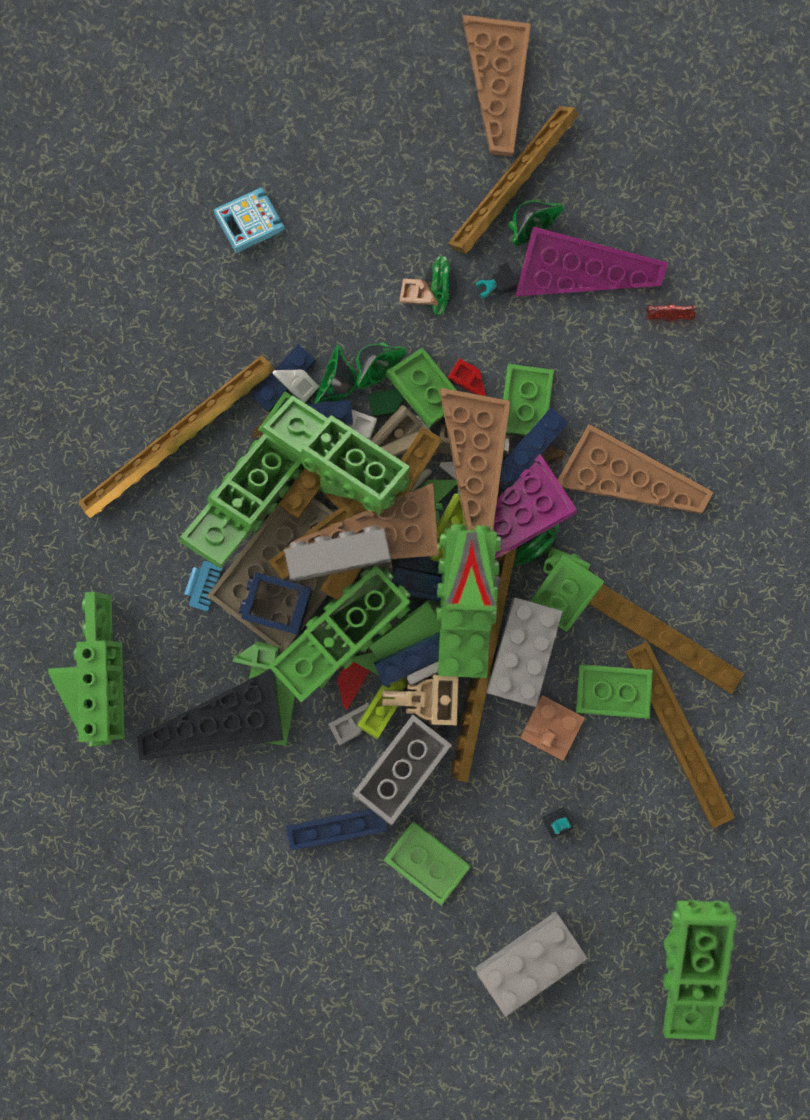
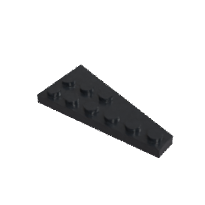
M270 668L264 673L252 677L244 683L137 736L139 761L284 740L275 673Z

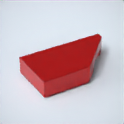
M459 358L450 372L448 380L472 394L486 396L480 370Z
M355 662L346 669L343 668L337 678L345 709H348L370 672Z

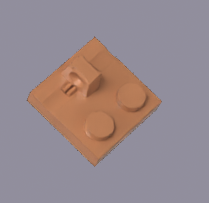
M541 695L520 738L563 761L585 717Z

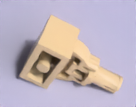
M432 675L430 679L422 680L416 685L407 684V689L416 690V692L386 690L382 692V697L394 698L382 699V706L416 707L415 709H406V714H416L419 718L429 721V724L457 725L458 677Z

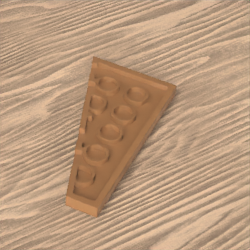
M463 15V24L490 154L513 157L530 24Z
M441 388L440 397L466 529H476V525L491 526L490 530H493L510 401Z
M590 424L586 427L558 478L562 488L697 514L703 513L714 493Z
M433 483L396 498L393 505L388 510L385 508L380 515L374 511L366 510L291 543L305 541V543L312 544L315 543V538L329 536L332 539L340 538L339 534L343 532L354 531V533L360 534L364 533V528L379 526L380 529H384L386 532L391 559L439 556Z

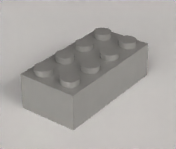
M379 526L364 528V533L356 534L354 531L340 533V538L336 539L323 536L315 538V543L312 544L305 543V541L291 543V548L284 549L290 579L300 581L392 562L385 530L380 529Z
M518 598L512 599L486 691L487 694L536 707L562 611Z
M412 715L352 795L392 825L452 745Z
M554 912L477 966L476 972L506 1017L588 958L559 915Z

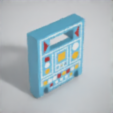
M259 188L214 209V215L235 253L272 237L285 229L283 223H279L281 219L268 196H264L265 191L263 188ZM232 217L241 231V234L235 237L227 225V222L231 221Z

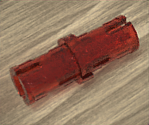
M669 303L667 306L647 305L646 313L648 315H646V319L667 320V322H673L674 319L694 320L696 312H693V310L696 309L695 305L675 306L674 303Z

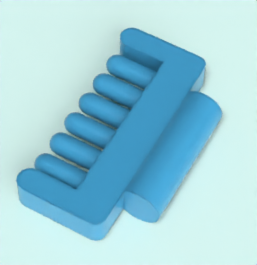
M207 561L203 562L201 569L193 567L184 593L191 596L189 602L191 607L209 611V607L206 605H211V601L201 597L210 599L207 597L208 594L203 591L209 593L212 589L205 587V585L213 588L216 584L212 582L217 583L219 579L216 577L221 576L219 572L213 570L221 572L223 568L220 569Z

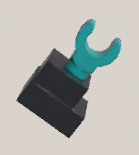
M506 262L499 266L498 272L492 275V280H479L476 282L475 287H486V291L480 294V298H486L495 288L499 296L515 290L517 282Z
M564 807L542 817L551 838L574 829Z

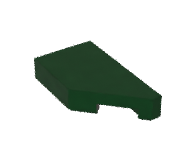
M397 388L368 394L372 417L392 415L399 409L405 398Z

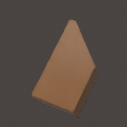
M403 279L399 302L404 304L438 305V301L426 281L421 279Z

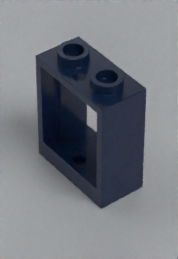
M255 572L254 577L250 576L246 590L249 591L247 600L243 599L239 613L242 614L241 619L299 636L313 589ZM261 581L300 592L290 626L251 615Z

